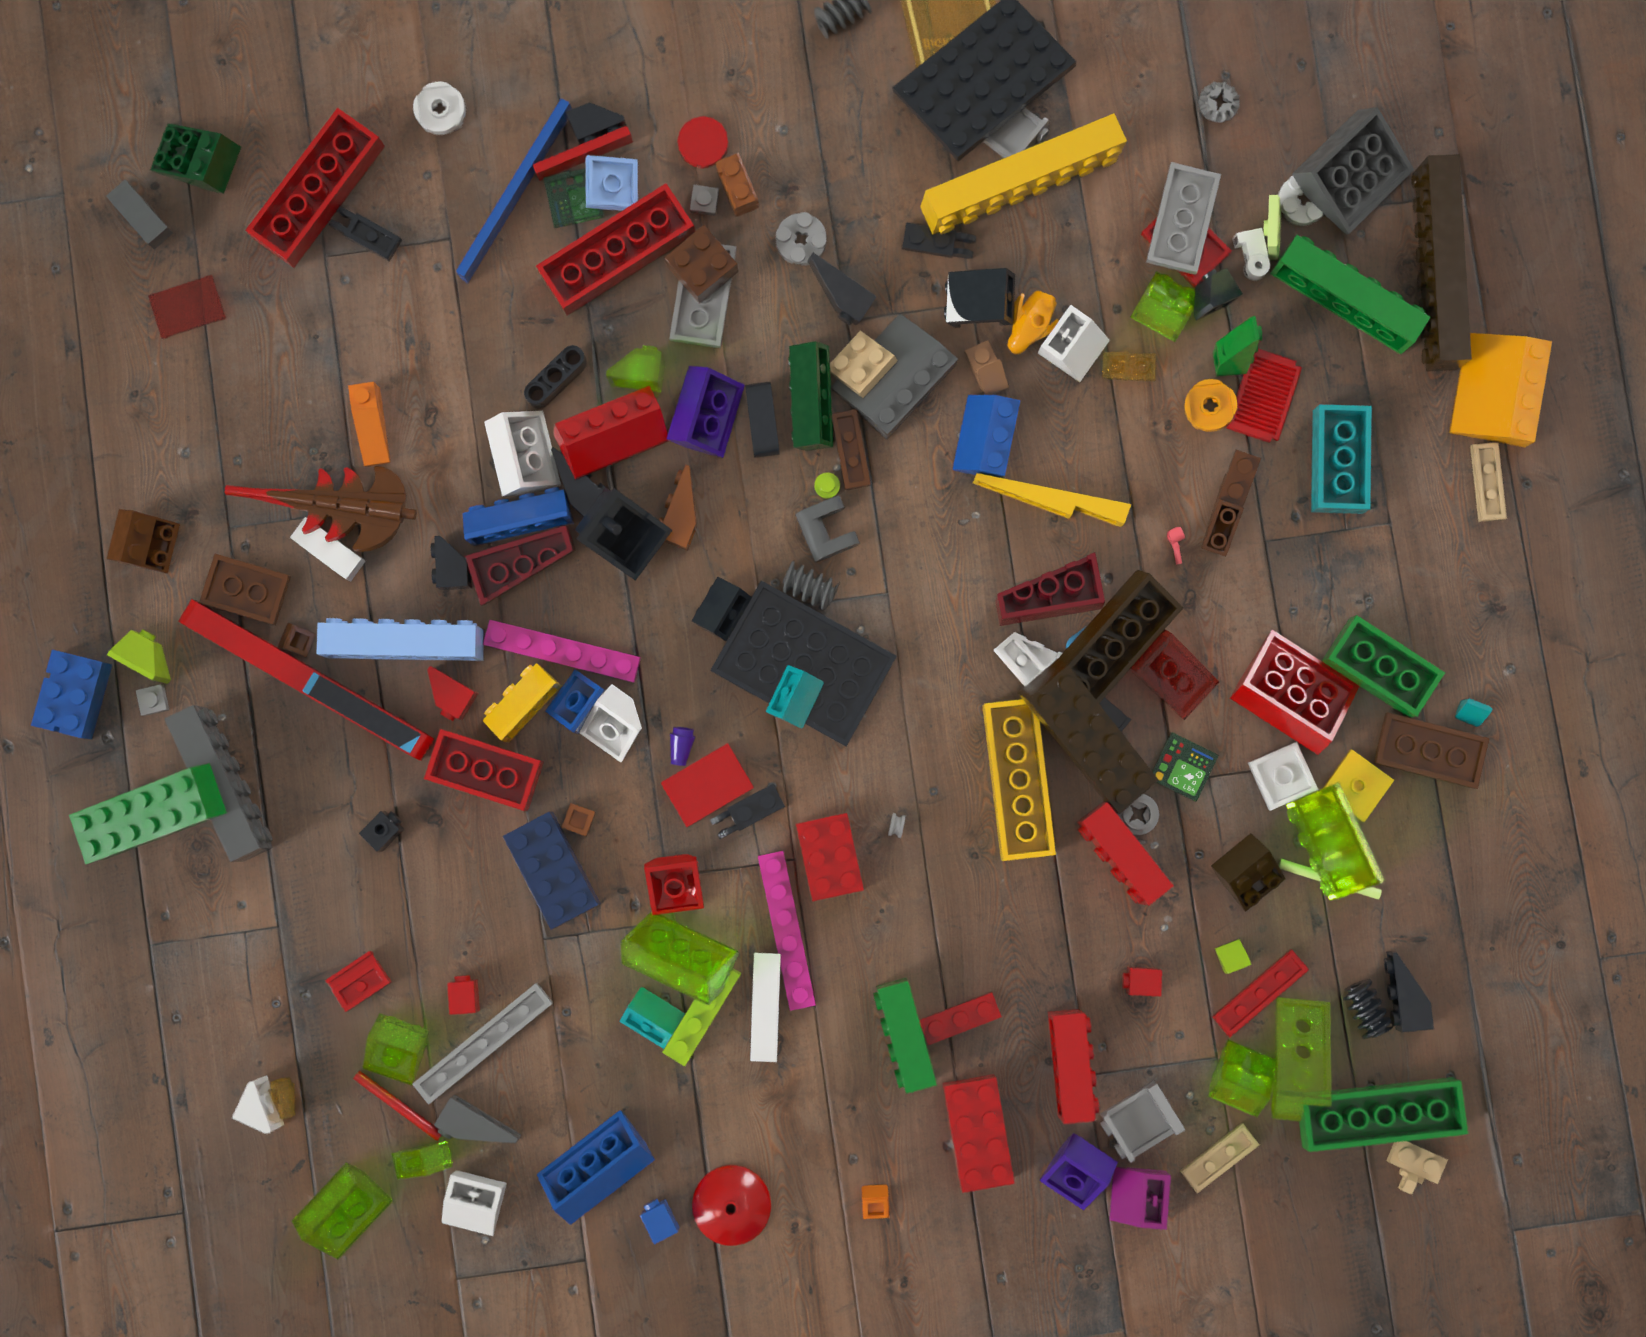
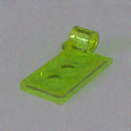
M1277 997L1275 1000V1078L1273 1080L1271 1115L1273 1119L1301 1121L1303 1104L1331 1106L1330 1002ZM1296 1022H1307L1310 1031L1307 1033L1300 1032L1296 1027ZM1298 1046L1306 1047L1310 1052V1057L1301 1058L1298 1056L1296 1048Z

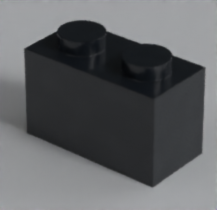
M717 577L709 588V592L702 604L696 610L692 622L716 637L727 641L751 601L752 596L732 583Z

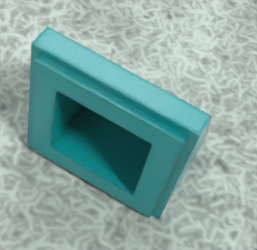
M1470 698L1460 701L1455 718L1478 727L1490 715L1492 708Z

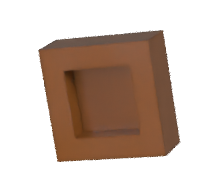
M570 803L561 828L587 836L596 812Z

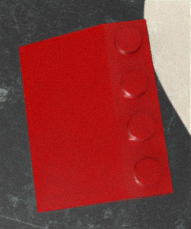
M1271 630L1239 680L1230 699L1319 755L1333 741L1360 686L1282 635Z

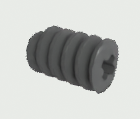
M832 0V4L827 1L824 2L823 9L816 7L814 14L819 29L825 38L829 39V29L834 34H837L836 25L839 24L845 29L846 19L854 24V14L862 19L864 17L863 9L868 13H871L872 10L867 0Z
M792 561L782 583L784 584L783 592L788 593L793 588V597H797L802 592V601L806 602L812 597V605L816 606L821 601V609L825 610L832 603L840 582L833 587V578L830 577L824 583L822 573L813 578V569L804 574V565L795 570V561Z

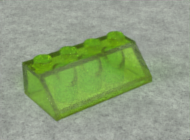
M652 911L621 940L623 965L706 1005H709L724 990L738 957V950L660 914L652 915Z

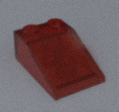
M1166 629L1129 669L1184 720L1219 683L1206 667Z

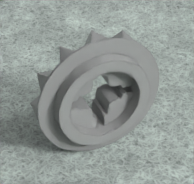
M1214 81L1205 87L1200 94V111L1207 119L1213 122L1228 121L1234 117L1239 109L1240 95L1236 93L1234 86L1227 85L1225 81L1222 83ZM1220 93H1222L1223 101L1226 103H1223L1219 110H1217V102L1213 99H1217Z
M1142 794L1131 805L1137 810L1146 807L1142 813L1145 823L1139 819L1129 821L1134 814L1130 806L1121 814L1117 813L1134 835H1143L1150 832L1156 826L1159 819V810L1155 801L1148 795Z

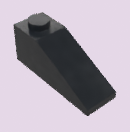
M813 252L807 262L832 307L839 314L838 318L848 325L852 323L857 325L877 296Z

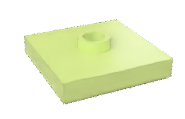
M1269 195L1268 220H1264V236H1268L1269 260H1278L1280 258L1281 203L1279 195Z

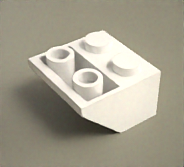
M1070 305L1041 345L1038 354L1078 382H1081L1110 340L1091 318Z
M458 1170L454 1171L450 1175L444 1198L442 1223L493 1236L507 1183Z

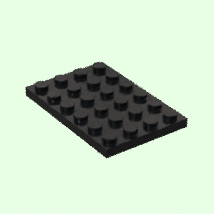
M1000 0L893 86V92L959 162L1075 68L1076 60L1018 0Z
M761 580L751 601L710 671L768 704L787 665L803 670L820 679L824 684L805 724L847 747L897 656Z

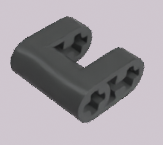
M840 496L830 498L795 514L815 562L825 560L860 544L855 531L832 540L828 535L822 519L845 509Z

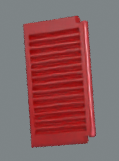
M1258 348V352L1254 353L1253 364H1250L1247 374H1243L1236 395V413L1231 423L1226 426V429L1268 443L1271 442V439L1279 441L1302 367L1296 366L1295 360Z

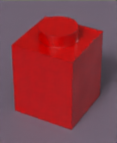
M1127 967V973L1122 975V988L1126 989V993L1129 995L1161 997L1162 970L1159 968Z
M470 975L454 976L455 981L447 983L449 1015L480 1011L478 979L470 980Z

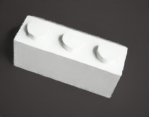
M543 411L502 412L484 422L502 496L523 495L561 485L556 462L551 452L552 446Z

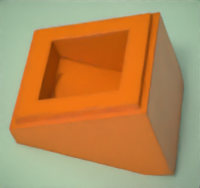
M862 1186L863 1219L889 1218L888 1186Z

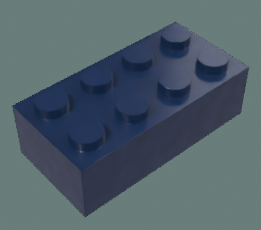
M549 811L503 836L551 930L601 904L554 812Z

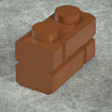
M734 154L715 162L717 173L735 217L759 208L758 198L740 154Z

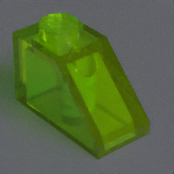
M447 1141L433 1142L391 1153L397 1179L428 1176L453 1167L451 1151Z

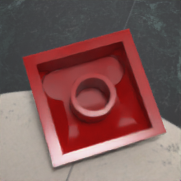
M681 854L659 857L644 864L652 915L704 908L699 864L696 856Z

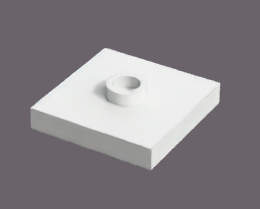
M1297 742L1248 762L1269 811L1318 790Z

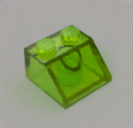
M647 345L642 346V349L635 348L606 370V378L610 386L636 390L650 386L653 392L662 393L665 369L662 351H658L657 347Z
M379 1013L367 1036L363 1069L412 1086L426 1049L429 1030Z

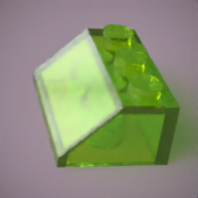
M346 1162L296 1215L292 1223L302 1241L339 1259L389 1206L392 1199L365 1172Z

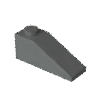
M457 1095L450 1097L434 1126L439 1128L438 1132L448 1139L454 1137L463 1140L516 1143L522 1136Z

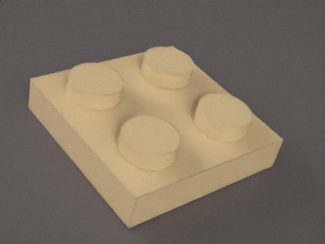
M859 331L830 363V374L864 398L898 360L891 352L862 331Z

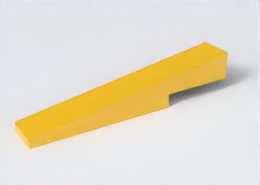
M976 473L973 484L1068 519L1072 516L1073 511L1076 510L1122 527L1131 507V504L979 473Z

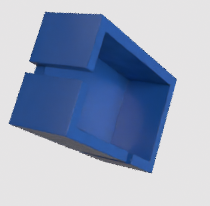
M52 650L46 669L47 673H51L50 678L44 677L31 726L92 740L112 664Z

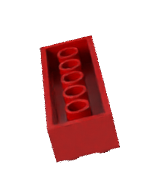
M337 108L245 231L255 241L294 268L336 213L338 207L342 205L384 149L383 142L376 134Z
M667 183L545 259L536 267L568 316L675 248L696 231L694 224Z

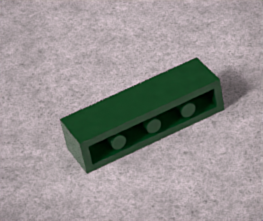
M817 341L789 346L790 355L788 363L791 376L789 388L792 400L790 413L793 425L791 433L793 448L804 451L832 448L833 428L829 345Z

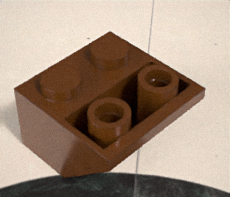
M119 509L107 559L168 574L180 524L133 510Z

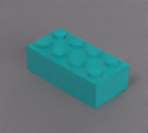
M1319 404L1313 410L1311 512L1363 514L1370 510L1372 406Z

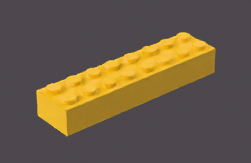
M1111 114L925 191L920 208L932 234L938 232L945 234L953 230L954 226L963 222L964 225L972 223L981 214H994L1003 205L1008 203L1010 205L1018 204L1027 195L1032 193L1034 196L1040 195L1047 191L1049 186L1054 184L1062 186L1068 183L1073 176L1079 174L1080 177L1092 173L1095 167L1100 165L1108 167L1114 164L1119 154L1122 153L1127 140L1115 114Z

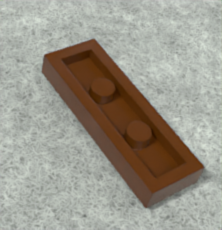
M857 409L832 413V423L845 491L871 486Z

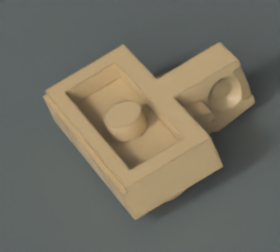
M1408 1141L1394 1142L1386 1161L1400 1167L1399 1174L1403 1177L1398 1188L1412 1195L1417 1182L1422 1184L1424 1178L1438 1184L1448 1160Z

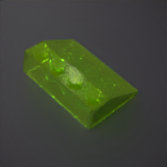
M1339 782L1286 804L1288 818L1291 823L1296 825L1299 832V842L1303 848L1307 849L1310 856V866L1314 872L1318 873L1321 880V890L1326 897H1329L1330 901L1385 882Z

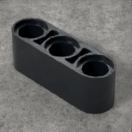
M575 345L567 346L527 384L524 396L533 408L542 409L546 407L585 369L587 359L582 349ZM571 355H580L581 358L577 364L571 365L568 363V358ZM560 372L562 373L561 380L556 383L550 382L551 374ZM535 390H542L544 392L540 400L535 401L531 399V395Z
M771 381L746 384L745 389L754 458L780 455Z

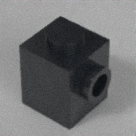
M380 811L362 829L359 835L377 852H383L404 828L400 825L401 819L392 811L389 813Z

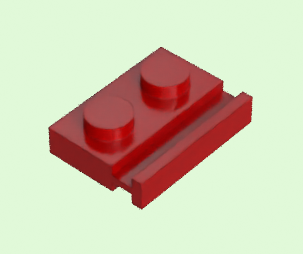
M368 951L325 980L345 1012H349L392 983L372 951Z

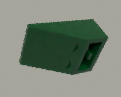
M168 123L150 170L204 190L224 194L241 146L221 133Z

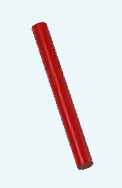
M360 1070L353 1079L433 1139L438 1141L442 1135L438 1132L439 1129Z

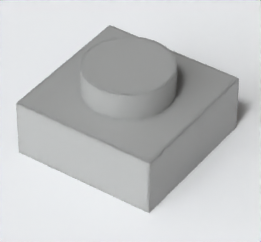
M693 185L690 212L716 216L719 188Z
M160 684L136 690L141 716L169 710L164 685Z

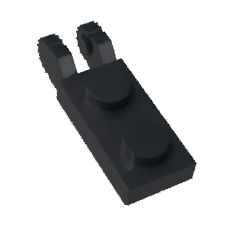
M339 206L337 209L339 215L351 220L348 228L333 220L328 225L351 241L390 262L402 239L362 215L354 214Z
M906 222L902 250L949 258L954 256L972 259L973 251L954 248L955 241L968 244L975 243L976 236L963 232L956 233L957 231L954 230L945 234L940 232L932 234L929 226Z
M771 784L728 807L727 811L713 817L710 821L713 825L722 822L729 816L732 817L735 825L725 828L717 834L722 839L784 808L785 805L774 784Z

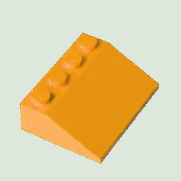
M1470 333L1472 359L1460 368L1449 433L1519 447L1529 446L1536 439L1552 341L1527 336Z

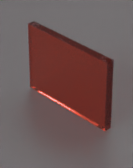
M212 275L148 295L162 339L226 319Z

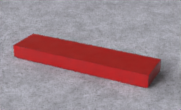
M624 126L533 165L539 181L586 162L587 155L601 156L633 143L628 126Z
M1290 949L1211 1017L1230 1038L1309 971L1308 967Z

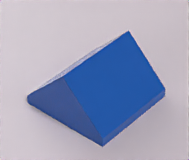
M575 669L545 712L573 733L579 734L595 702L606 690Z

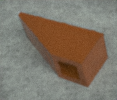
M685 465L684 470H679L676 475L674 484L677 485L674 495L670 493L667 498L665 508L668 510L665 518L660 517L659 520L673 530L664 542L688 551L697 529L691 469L688 465Z

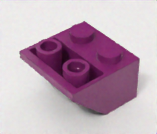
M1116 1166L1112 1176L1109 1220L1141 1228L1167 1230L1171 1175L1163 1170Z

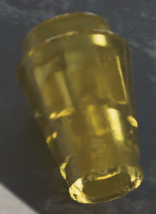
M284 1077L271 1081L268 1092L280 1119L296 1115L295 1084L291 1083V1078Z

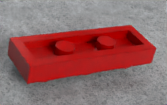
M989 992L919 1019L927 1044L931 1045L1002 1016L993 993Z

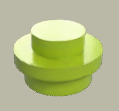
M822 473L815 480V491L822 498H833L840 490V481L832 473Z

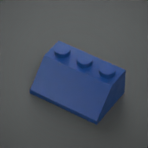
M968 395L953 471L973 475L979 473L1004 478L1020 400L998 395Z

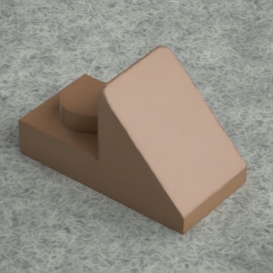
M988 340L964 351L983 395H995L1009 388L1000 359L997 360Z

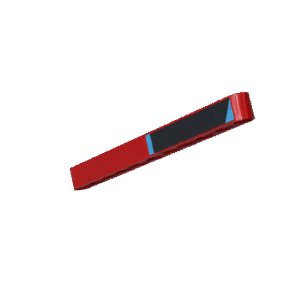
M194 599L190 600L178 622L419 761H422L434 740L427 733Z

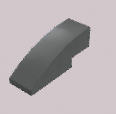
M126 179L106 195L122 216L154 250L173 234L171 229Z

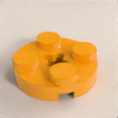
M1206 379L1195 384L1187 394L1184 404L1186 417L1192 426L1206 432L1218 431L1229 425L1237 409V399L1234 391L1216 379ZM1208 399H1212L1213 403L1218 404V407L1214 408L1213 412H1209L1208 409L1203 407V405L1207 404Z

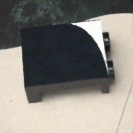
M1008 268L948 272V280L945 283L947 305L944 308L946 323L954 328H960L961 324L999 322L1004 326L1013 325L1015 274Z

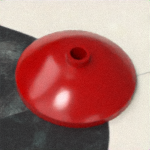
M739 1165L717 1167L707 1173L695 1189L692 1200L694 1220L701 1232L718 1244L727 1246L745 1244L756 1238L763 1231L771 1213L769 1190L762 1178L749 1168ZM733 1204L736 1207L735 1212L729 1213L726 1210V1206Z

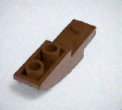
M1235 449L1209 519L1201 546L1202 549L1225 557L1227 556L1244 510V503L1259 466L1260 457Z

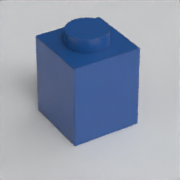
M654 1199L643 1206L645 1210L641 1212L640 1217L654 1244L679 1231L680 1227L666 1199L660 1202L658 1199Z

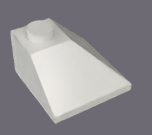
M611 684L595 702L579 732L619 762L624 760L642 729L633 699Z

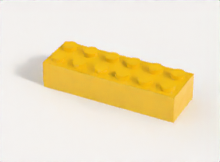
M1023 699L985 703L982 707L1001 861L1056 855L1040 720Z

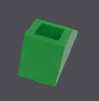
M1251 316L1216 342L1213 350L1216 377L1247 374L1250 364L1254 362V353L1258 352V343L1262 341L1261 325L1257 326L1256 316Z

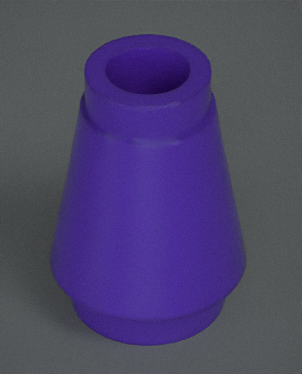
M673 727V732L670 733L671 764L686 766L695 740L693 729Z

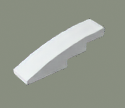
M754 953L750 1061L777 1062L781 954Z

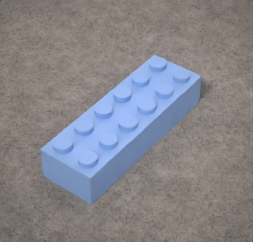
M326 618V623H318L317 655L329 659L483 661L484 630L478 627L477 623L469 620H458L457 625H451L446 620H431V624H425L421 620L407 619L405 624H400V622H394L392 619H378V624H374V622H370L368 619H352V623H348L339 618Z

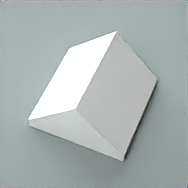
M267 1075L247 1084L232 1117L266 1134L285 1125Z

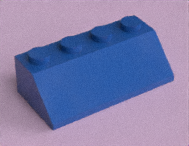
M559 487L544 490L545 494L535 496L534 493H528L519 496L520 500L509 502V499L495 501L494 506L484 508V505L472 506L469 508V512L463 513L464 538L472 546H478L572 524L574 522L567 493L564 489L560 490Z
M619 1110L541 1170L537 1177L553 1210L571 1225L655 1159L644 1139L626 1115Z

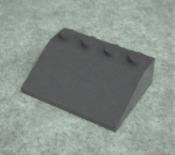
M1375 107L1357 110L1292 175L1304 195L1344 234H1350L1414 168L1379 108Z
M899 314L874 340L895 355L898 361L869 393L862 398L839 380L831 386V389L851 408L857 409V413L886 440L955 368L958 361L939 341L902 314Z

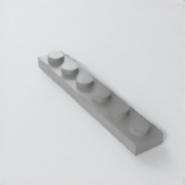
M535 983L416 1080L413 1086L429 1105L552 1005V1000L540 985Z

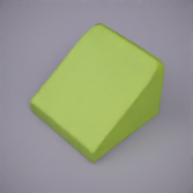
M1240 939L1215 948L1223 971L1226 974L1252 965Z

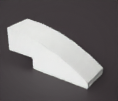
M305 517L290 538L351 582L366 561L338 540L326 542L325 536L327 532L322 528L304 535L302 528L307 520V517Z

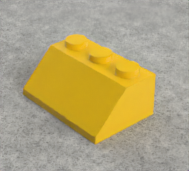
M537 663L534 666L530 664L520 674L522 679L516 685L512 683L502 693L504 698L498 704L494 702L484 713L486 717L483 719V722L501 741L509 743L562 687L560 683Z

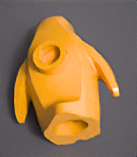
M1034 291L1024 304V293L1017 297L1014 302L1012 332L1007 342V346L1012 353H1023L1031 344L1048 336L1059 322L1056 319L1049 325L1057 304L1054 296L1041 291Z

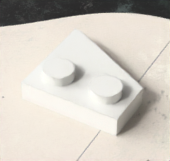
M1016 632L994 649V652L1024 686L1029 684L1062 654L1061 652L1057 653L1045 648L1043 644L1036 641H1029L1025 636Z

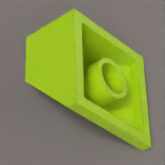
M144 629L141 632L130 630L107 654L109 657L153 681L169 684L171 680L162 645L154 641L155 635Z

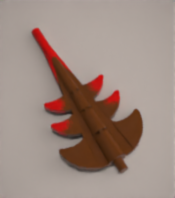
M374 466L375 480L369 491H364L360 477L348 467L344 468L345 479L338 491H334L331 477L322 468L318 470V482L314 490L225 486V495L252 498L308 512L307 520L302 528L304 535L319 529L327 517H331L332 525L325 536L326 542L336 541L347 536L356 524H360V536L352 546L355 552L372 551L383 547L394 538L400 523H403L404 519L415 520L417 516V510L408 509L405 506L407 495L400 478L391 470L381 466Z

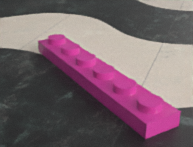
M489 620L483 643L485 646L635 683L641 659L638 656Z
M784 851L758 856L778 954H781L780 965L790 1011L815 1006L816 1003Z

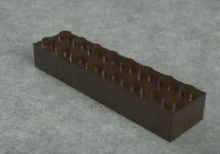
M1428 155L1412 173L1411 177L1412 187L1416 191V197L1413 200V211L1417 213L1414 235L1415 238H1418L1419 247L1416 249V262L1420 263L1417 285L1418 288H1421L1422 298L1419 299V306L1425 310L1426 315L1430 316L1429 321L1420 333L1421 338L1424 339L1425 349L1422 350L1421 358L1422 363L1426 364V372L1455 371L1472 359L1460 155Z

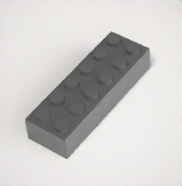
M192 705L164 718L187 769L208 763L211 765L227 814L211 819L230 862H244L272 849L273 847L270 843L273 841L272 835L267 827H263L259 819L262 817L259 807L251 802L249 797L251 790L247 782L241 780L239 776L240 766L235 757H231L227 750L229 743L223 733L220 734L216 726L218 719L214 711L206 707Z

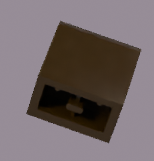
M1252 833L1211 865L1220 882L1245 912L1258 904L1264 896L1273 889H1276L1286 879L1270 850Z

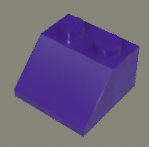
M1073 1133L1061 1145L1043 1173L1040 1182L1082 1210H1085L1109 1185L1118 1162Z

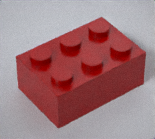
M847 813L796 824L812 902L864 890Z

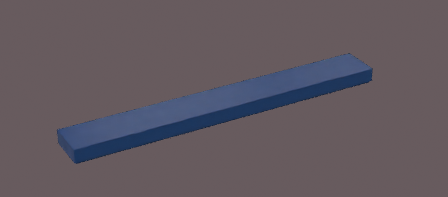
M560 99L457 268V274L467 283H469L536 173L533 165L545 158L567 122L568 116L566 112L572 110L568 101Z

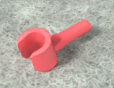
M1175 527L1167 532V539L1174 550L1177 565L1182 564L1178 542L1185 539V535L1181 527Z

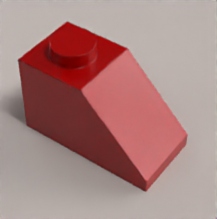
M429 666L427 671L435 704L442 709L440 714L451 721H454L455 718L463 720L478 693L435 667Z

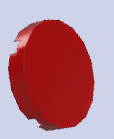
M705 116L696 117L686 122L679 131L677 140L679 152L683 159L691 166L702 169L709 168L715 162L723 159L727 154L729 145L727 132L722 124L714 118Z

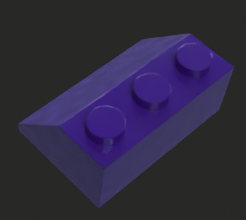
M688 366L667 440L685 448L723 458L745 385L709 367Z

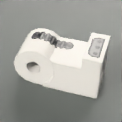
M1258 228L1239 232L1233 237V243L1235 248L1242 247L1245 259L1244 274L1252 281L1260 280L1270 268L1263 230Z

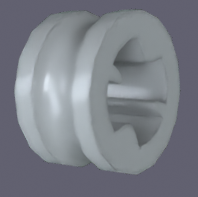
M896 813L892 814L888 836L896 834L898 838H901L905 815L897 817Z

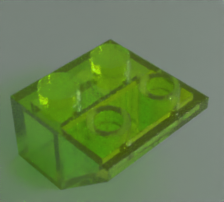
M1156 271L1130 318L1176 342L1194 310L1195 291L1190 287L1176 283L1170 276Z
M1227 1040L1212 1075L1208 1097L1258 1117L1270 1100L1277 1060Z

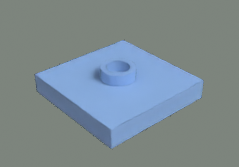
M586 156V208L623 211L638 201V159Z

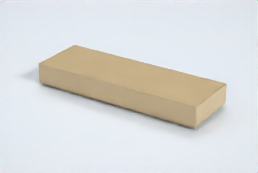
M1499 442L1473 444L1470 446L1478 522L1505 520L1507 515Z
M1240 1123L1181 1169L1180 1172L1198 1194L1257 1148L1259 1143L1246 1126Z

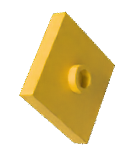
M1351 749L1320 792L1358 820L1365 822L1394 782V779Z

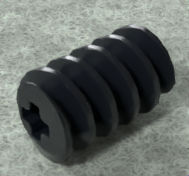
M1371 979L1359 981L1345 988L1348 994L1343 998L1344 1001H1353L1348 1010L1358 1011L1352 1017L1353 1020L1362 1019L1363 1021L1357 1028L1367 1029V1032L1362 1036L1363 1039L1380 1036L1393 1028V1026H1389L1391 1019L1383 1017L1387 1012L1386 1009L1379 1007L1382 1000L1380 998H1373L1377 994V990L1369 988L1372 985Z

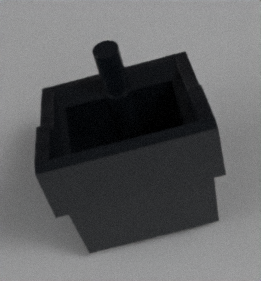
M606 487L575 528L579 533V536L576 538L578 541L635 581L673 531L615 488L610 491Z

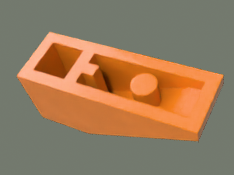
M375 382L348 385L351 411L364 466L390 463L380 387Z

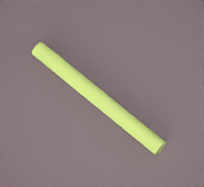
M1279 860L1278 866L1281 870L1375 899H1379L1381 896V889L1288 860Z

